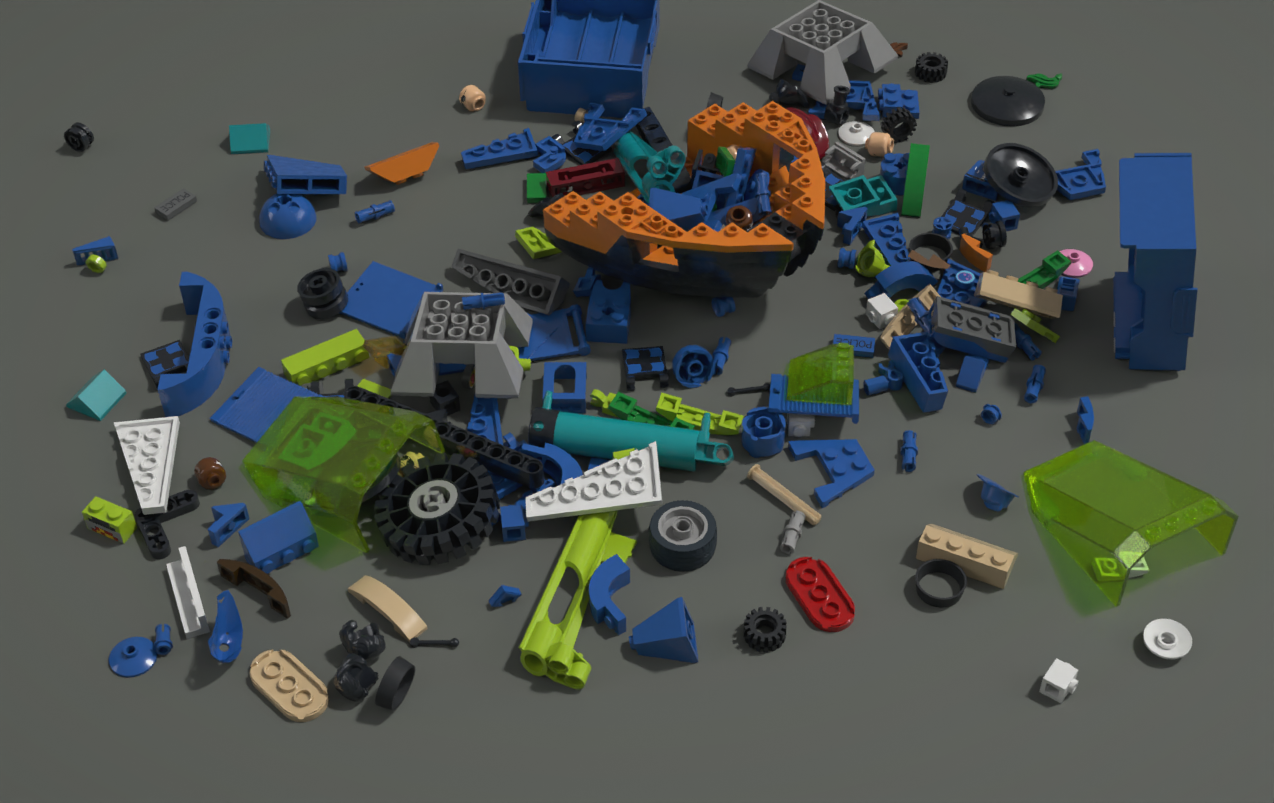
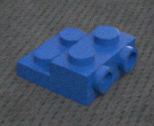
M892 83L882 84V88H878V99H881L879 100V111H882V118L887 117V112L892 113V109L897 111L898 107L901 109L904 107L910 111L915 119H919L917 90H901L900 84Z

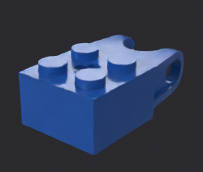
M597 279L589 300L586 319V340L588 342L627 344L631 319L630 283L623 282L620 288L610 290L603 286L602 279Z

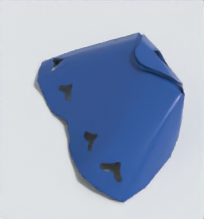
M229 590L217 596L215 626L213 634L208 640L211 655L219 663L233 661L238 657L242 649V622L234 598ZM227 644L229 649L223 652L219 649V646Z

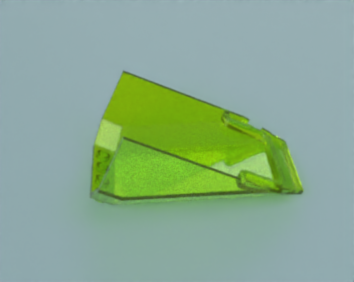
M295 396L242 462L263 498L282 508L301 501L312 524L368 553L370 549L356 522L364 494L408 438L441 454L445 450L434 421L415 411L342 397Z
M1095 440L1023 473L1024 481L1027 484V494L1031 501V511L1034 516L1116 607L1121 604L1130 570L1151 548L1196 528L1221 555H1224L1239 517L1223 500Z

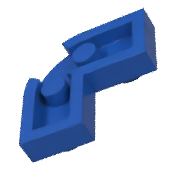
M548 136L535 144L542 156L533 160V167L541 173L553 171L565 163V148L552 137Z

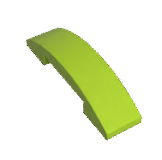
M661 392L656 411L667 419L674 421L675 417L695 425L694 430L700 431L704 413H710V434L734 435L739 433L743 415L723 410L722 415L681 404L682 398Z

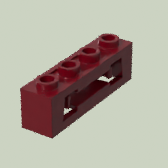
M619 158L548 171L546 172V186L551 198L560 193V188L565 187L566 191H568V185L572 186V191L578 195L624 187L625 171ZM609 178H610V179L612 180V182H613V183H608V184L602 185L601 179L603 180L604 183H607V179H609ZM572 191L563 192V195L566 196L567 194L571 193Z

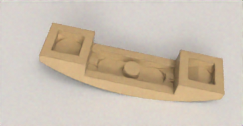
M930 284L913 298L918 297L924 309L929 311L935 298L941 296ZM907 304L890 321L880 337V340L888 349H890L893 337L908 335L917 325L914 320L915 316Z
M365 575L348 588V592L361 603L367 602L394 625V630L408 642H410L411 638L418 637L428 629L419 615L399 595L380 581Z

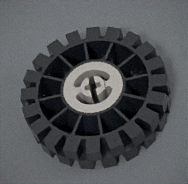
M446 453L435 454L433 464L430 463L428 456L417 459L418 469H415L411 463L401 468L404 477L396 475L389 484L390 487H386L378 493L380 500H376L374 506L376 512L374 517L386 546L389 547L395 556L401 555L403 561L413 563L417 559L419 565H430L434 555L437 564L449 562L448 552L452 551L456 559L467 555L464 549L465 544L475 550L482 544L479 535L488 538L493 531L491 523H497L499 518L497 509H500V500L492 478L483 465L479 466L478 461L471 457L465 461L463 455L455 453L452 454L450 460H448Z

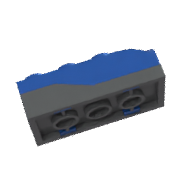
M939 296L935 298L928 313V321L930 322L929 337L935 338L940 345L1006 363L1016 348L1014 317Z

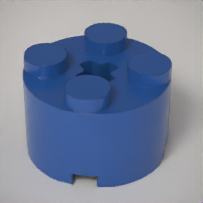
M887 153L881 162L880 175H882L894 195H904L909 153Z
M757 407L747 412V416L742 420L741 442L750 456L759 458L761 456H771L782 451L786 427L784 416L778 412H768V407Z

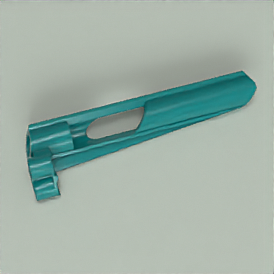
M630 131L614 143V154L619 158L622 166L647 203L650 200V188L675 192L672 184L679 176L686 161L685 154L678 146H669L663 151L657 152L638 135ZM674 153H679L676 160H671V156ZM639 159L648 160L646 166L649 172L644 175L643 179L634 169V163Z

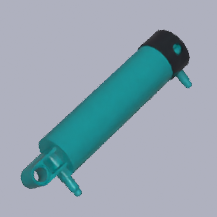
M546 391L543 406L534 408L529 424V445L544 448L546 442L563 449L568 454L613 460V452L632 448L640 451L656 441L659 467L695 471L697 462L727 466L734 458L733 451L729 445L709 441L710 413H704L699 431L551 409L552 391ZM720 450H727L729 457L725 460H720L717 458V454Z

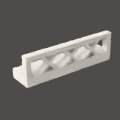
M186 546L179 548L181 560L166 565L186 638L189 639L208 633L210 630Z

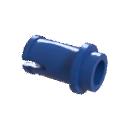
M162 624L155 627L156 641L153 648L160 655L168 654L173 648V643L170 640L171 628L167 624H164V632H162Z

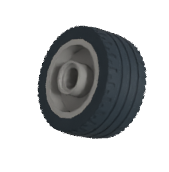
M688 500L669 502L656 510L649 525V546L652 556L660 565L674 571H693L703 567L712 559L717 545V525L710 510L699 503Z

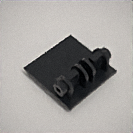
M712 153L706 154L703 164H698V167L704 172L722 175L715 165L716 156Z

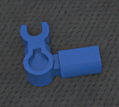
M888 361V367H884L881 363L878 365V372L882 376L863 381V388L867 396L887 391L888 388L896 391L900 390L903 386V373L894 368L892 361Z

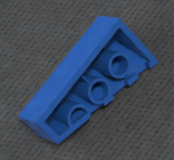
M928 332L893 337L888 356L894 363L897 371L903 373V381L922 412L942 410L948 389L943 372L939 369L940 362L935 355L934 343L931 342Z

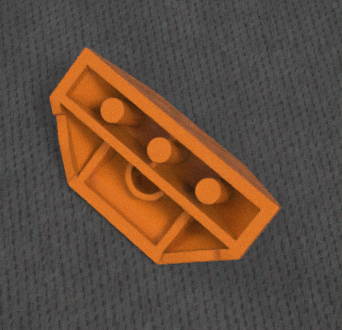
M431 142L365 166L364 168L366 171L388 182L396 183V185L407 181L406 178L423 176V172L429 170L439 148V143Z

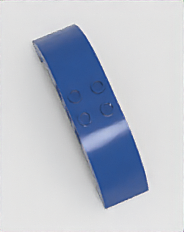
M190 272L181 273L179 288L186 315H198L187 373L160 375L158 393L165 417L181 416L208 400L218 389L224 377L226 363L230 362L229 348H232V337L230 336L222 297L211 282Z

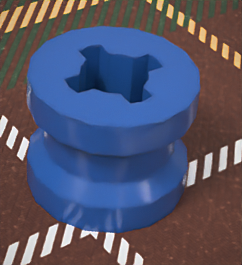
M946 217L936 218L933 222L932 233L942 235L949 240L951 238L953 222Z
M840 248L838 267L847 266L849 269H854L856 250L846 251L845 248Z
M340 252L336 256L328 255L331 269L335 271L342 270L343 272L348 271L344 252Z
M715 297L712 299V307L718 317L724 316L726 312L732 313L736 309L732 297Z

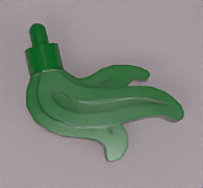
M1037 73L1028 75L1026 80L1035 83L1038 88H1056L1062 80V74H1056L1055 77L1048 78L1043 74Z

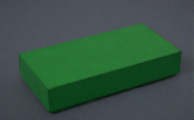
M719 146L715 165L723 177L733 174L735 159L726 147Z
M527 173V203H539V201L544 200L546 197V173Z

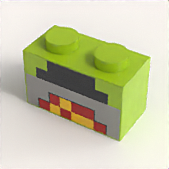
M95 496L82 511L89 530L125 544L137 530L132 511Z

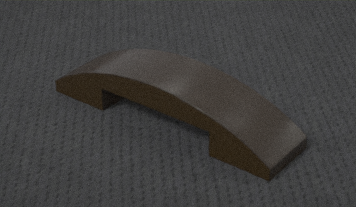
M219 559L217 561L221 577L235 586H238L243 581L247 582L268 596L271 609L287 619L291 616L288 601L283 590L264 571L236 560Z

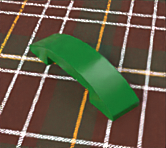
M911 143L901 213L903 216L921 217L930 145Z
M1057 250L1044 258L1041 266L1019 278L1018 282L1026 284V281L1038 284V288L1043 289L1057 279L1071 265V261Z
M620 392L616 394L608 407L621 420L692 430L695 428V425L675 417L674 421H670L637 406L636 399Z

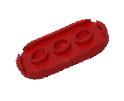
M800 557L792 561L786 571V584L811 623L818 629L826 632H839L848 628L854 620L855 605L830 567L820 559L817 561L812 559V557Z

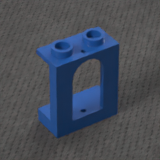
M544 362L543 400L546 391H552L551 409L570 413H586V362ZM554 379H575V393H554Z

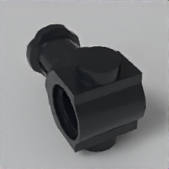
M837 85L834 87V99L826 107L824 119H827L829 123L840 125L844 124L849 118L850 107H848L846 100L850 90L846 86Z

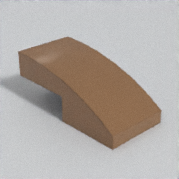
M914 250L908 255L911 259L929 267L948 270L952 267L934 254L930 260H927Z

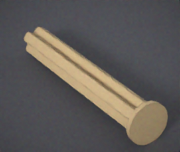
M755 464L747 474L749 480L753 479L795 512H803L806 516L805 520L815 526L820 522L821 514L761 470L759 464Z

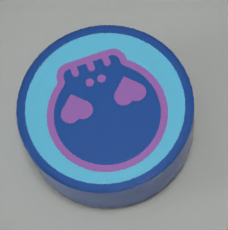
M968 270L958 271L955 274V285L962 289L973 287L975 284L974 273Z

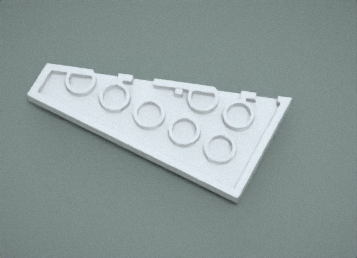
M178 416L114 422L144 515L166 513L180 424Z
M656 441L640 451L637 449L630 452V455L619 460L613 459L590 469L580 477L575 479L569 478L559 486L549 487L525 497L528 522L662 505Z

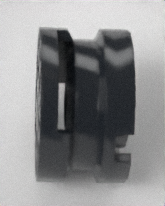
M76 122L65 131L64 139L72 149L83 152L94 141V135L86 125Z
M1001 220L995 223H984L982 236L986 248L1005 247L1007 233L1004 223Z

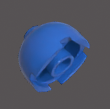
M687 345L675 354L672 360V370L676 379L683 386L697 388L702 386L700 383H704L706 380L708 382L715 372V362L712 355L705 348L698 345Z

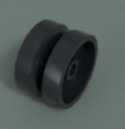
M331 268L314 270L306 274L297 285V292L303 301L307 313L315 319L332 317L340 313L348 303V294L343 286L340 275Z

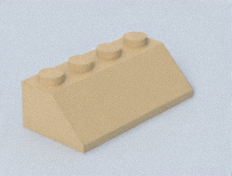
M992 270L980 273L974 297L1019 310L1026 309L1035 315L1049 319L1060 317L1063 295L1057 294L1058 290L1046 287L1045 290L1040 289L1038 284L1029 281L1023 284L1018 282L1019 279L1007 275L1006 278L998 276V272Z
M928 524L919 540L916 559L924 562L932 559L949 560L961 567L967 577L1004 589L1018 553L934 524Z

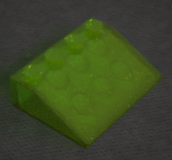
M844 342L831 344L790 359L787 400L852 405L854 345Z

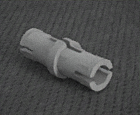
M793 511L791 513L789 524L784 529L785 535L780 549L786 554L794 552L796 543L802 535L801 528L806 516L801 511H796V513Z

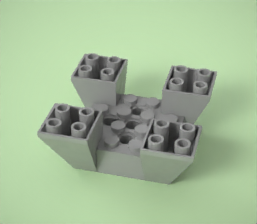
M818 0L770 29L747 64V68L770 79H775L796 66L797 60L806 63L799 89L808 97L827 105L834 99L835 86L842 85L848 87L849 90L851 89L842 63L844 59L848 57V62L869 72L876 73L898 59V55L872 22Z
M424 292L410 319L405 337V344L407 346L397 366L391 395L434 396L440 371L439 363L475 364V392L477 398L519 399L523 368L509 346L528 347L533 319L507 293H504V305L485 307L484 310L483 308L464 310L462 297L481 295V293Z

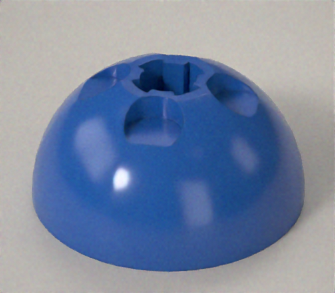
M275 194L263 204L259 215V224L261 230L270 237L292 239L310 231L316 223L317 216L313 205L300 194Z

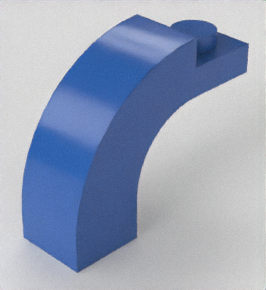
M906 261L892 265L875 277L878 281L864 294L868 299L883 293L891 298L900 290L914 288L920 292L927 285L931 284L933 287L938 281L923 264Z
M546 442L544 448L523 443L520 452L540 460L543 464V471L553 477L557 486L565 483V480L569 478L575 479L583 475L577 461L563 449Z
M616 554L600 564L594 571L589 583V603L595 622L599 624L605 621L609 629H613L620 635L626 632V616L613 603L611 596L617 590L630 583V568Z

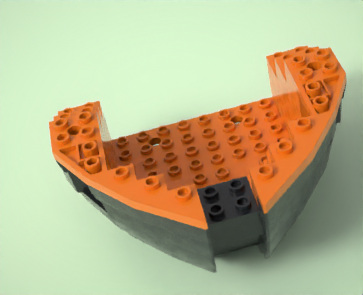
M771 101L759 110L753 109L744 102L730 111H726L717 104H713L688 120L685 168L691 177L692 168L699 149L703 150L702 164L705 155L708 153H712L717 157L719 146L728 148L731 145H736L743 148L751 147L757 149L749 179L758 169L769 173L768 190L771 191L769 198L772 211L770 215L767 212V216L755 222L748 231L743 230L732 222L717 232L701 222L686 232L639 200L637 197L641 193L638 188L630 193H625L614 201L602 192H598L586 200L572 191L543 209L545 234L552 245L576 261L607 276L636 286L672 294L757 298L764 295L768 289H772L777 284L779 276L784 275L788 277L794 274L798 267L802 268L807 263L809 255H812L816 250L818 240L821 241L825 216V178L817 147L802 118L774 101ZM794 156L797 157V158H799V159H797L796 161H794L793 163L791 162V161H793Z

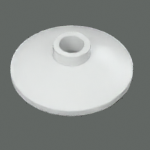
M852 121L843 124L839 128L838 136L841 141L848 145L864 146L866 138H869L875 131L864 122Z
M1171 619L1154 620L1145 627L1143 632V640L1146 647L1153 654L1164 659L1182 658L1188 654L1192 646V637L1187 628Z

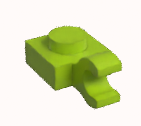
M594 389L590 395L592 397L590 404L595 407H602V413L617 417L608 409L616 394L609 392L608 396H605L600 390Z

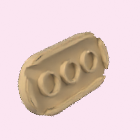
M267 650L259 654L252 661L250 666L252 684L288 719L296 722H307L316 719L326 710L329 703V695L325 684L290 652L286 650Z

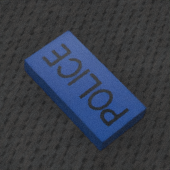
M834 334L832 353L873 358L875 338Z

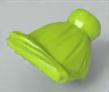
M875 240L868 242L856 258L855 269L865 277H875L890 267L885 264L883 255L874 247Z

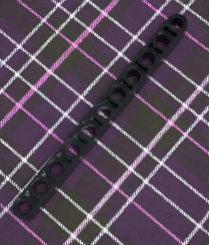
M351 386L344 391V399L349 413L358 415L449 455L453 453L461 454L464 456L465 461L471 457L478 461L479 466L483 465L488 471L526 487L539 488L545 482L543 464L536 458L361 387Z

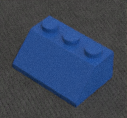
M301 501L238 531L247 563L264 571L266 574L319 547L316 531Z

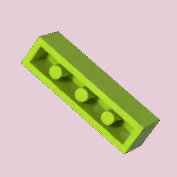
M354 329L281 360V364L287 380L301 386L324 378L370 357L367 342L359 331Z

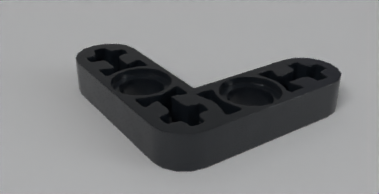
M184 490L169 496L167 506H172L173 509L166 513L144 515L141 507L136 510L135 519L153 558L164 559L171 553L169 540L161 523L192 512L199 507L198 494L194 490ZM150 530H159L155 535H147ZM160 542L162 549L158 550L156 543Z

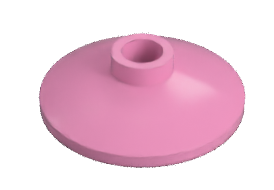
M1075 249L1059 251L1071 261V265L1062 275L1079 278L1091 272L1093 261L1086 253Z

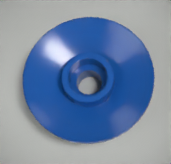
M130 637L122 640L112 649L109 655V665L112 671L122 677H137L146 673L157 660L158 654L153 648L154 643L144 637Z

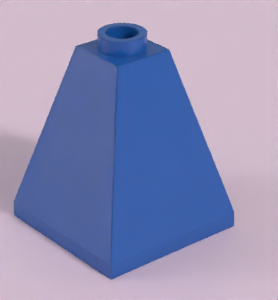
M650 188L649 206L686 232L704 222L705 216L709 215L708 204L703 203L701 198L658 188Z
M683 597L675 599L632 629L633 635L629 636V643L631 649H636L638 655L690 663L699 662L694 622Z

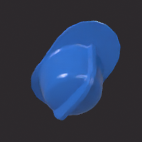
M977 474L984 481L981 498L984 500L987 508L999 512L1002 508H1007L1014 497L1019 498V496L1007 491L996 482Z

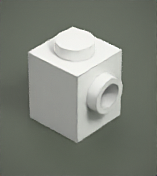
M885 293L867 300L866 315L879 329L886 327L898 313V307Z
M787 413L788 436H810V428H814L815 425L814 415Z
M1056 658L1043 677L1039 692L1062 703L1068 693L1073 694L1079 683L1076 680L1078 669Z

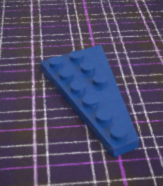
M948 259L947 263L952 267L950 270H944L937 293L943 298L982 308L988 300L974 297L980 273ZM960 270L971 271L975 275L974 286L969 289L959 288L954 282L955 274ZM931 338V342L935 346V355L938 357L946 347L940 345L935 338Z

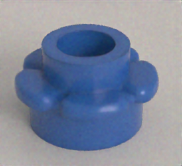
M986 404L983 406L984 410L981 412V417L986 423L994 424L1002 418L1000 409L996 405Z

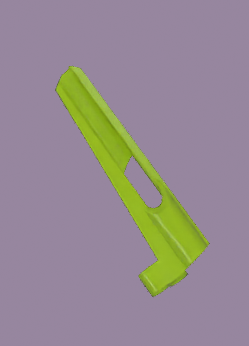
M618 510L578 516L519 646V649L522 651L520 656L521 663L531 674L536 676L546 675L551 680L573 689L584 688L591 672V665L583 658L580 652L577 653L573 648L589 601V583L594 571L601 564ZM566 567H571L578 575L579 586L565 618L559 624H553L548 617V608Z

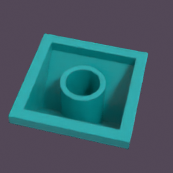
M268 124L229 125L231 154L264 153L269 151L270 126Z
M104 369L93 376L70 399L66 407L101 421L126 395V390Z

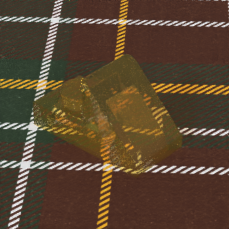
M396 336L365 340L363 348L385 369L389 368L387 354L391 353L401 356L407 346Z

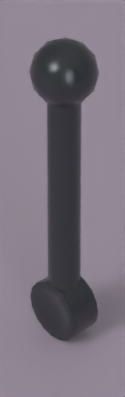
M765 383L763 386L740 389L730 387L727 391L729 396H734L736 393L758 390L770 391V384Z
M413 637L410 640V645L413 648L419 645H451L452 647H457L459 640L457 638H452L451 640H419L417 637Z

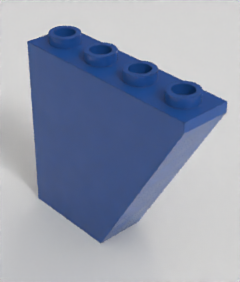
M267 155V161H264V172L269 177V182H271L272 188L275 189L277 194H346L347 175L341 165L275 155Z

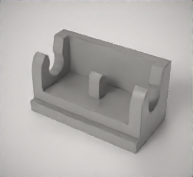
M838 141L825 152L827 156H830L823 160V163L845 180H850L864 174L865 158Z

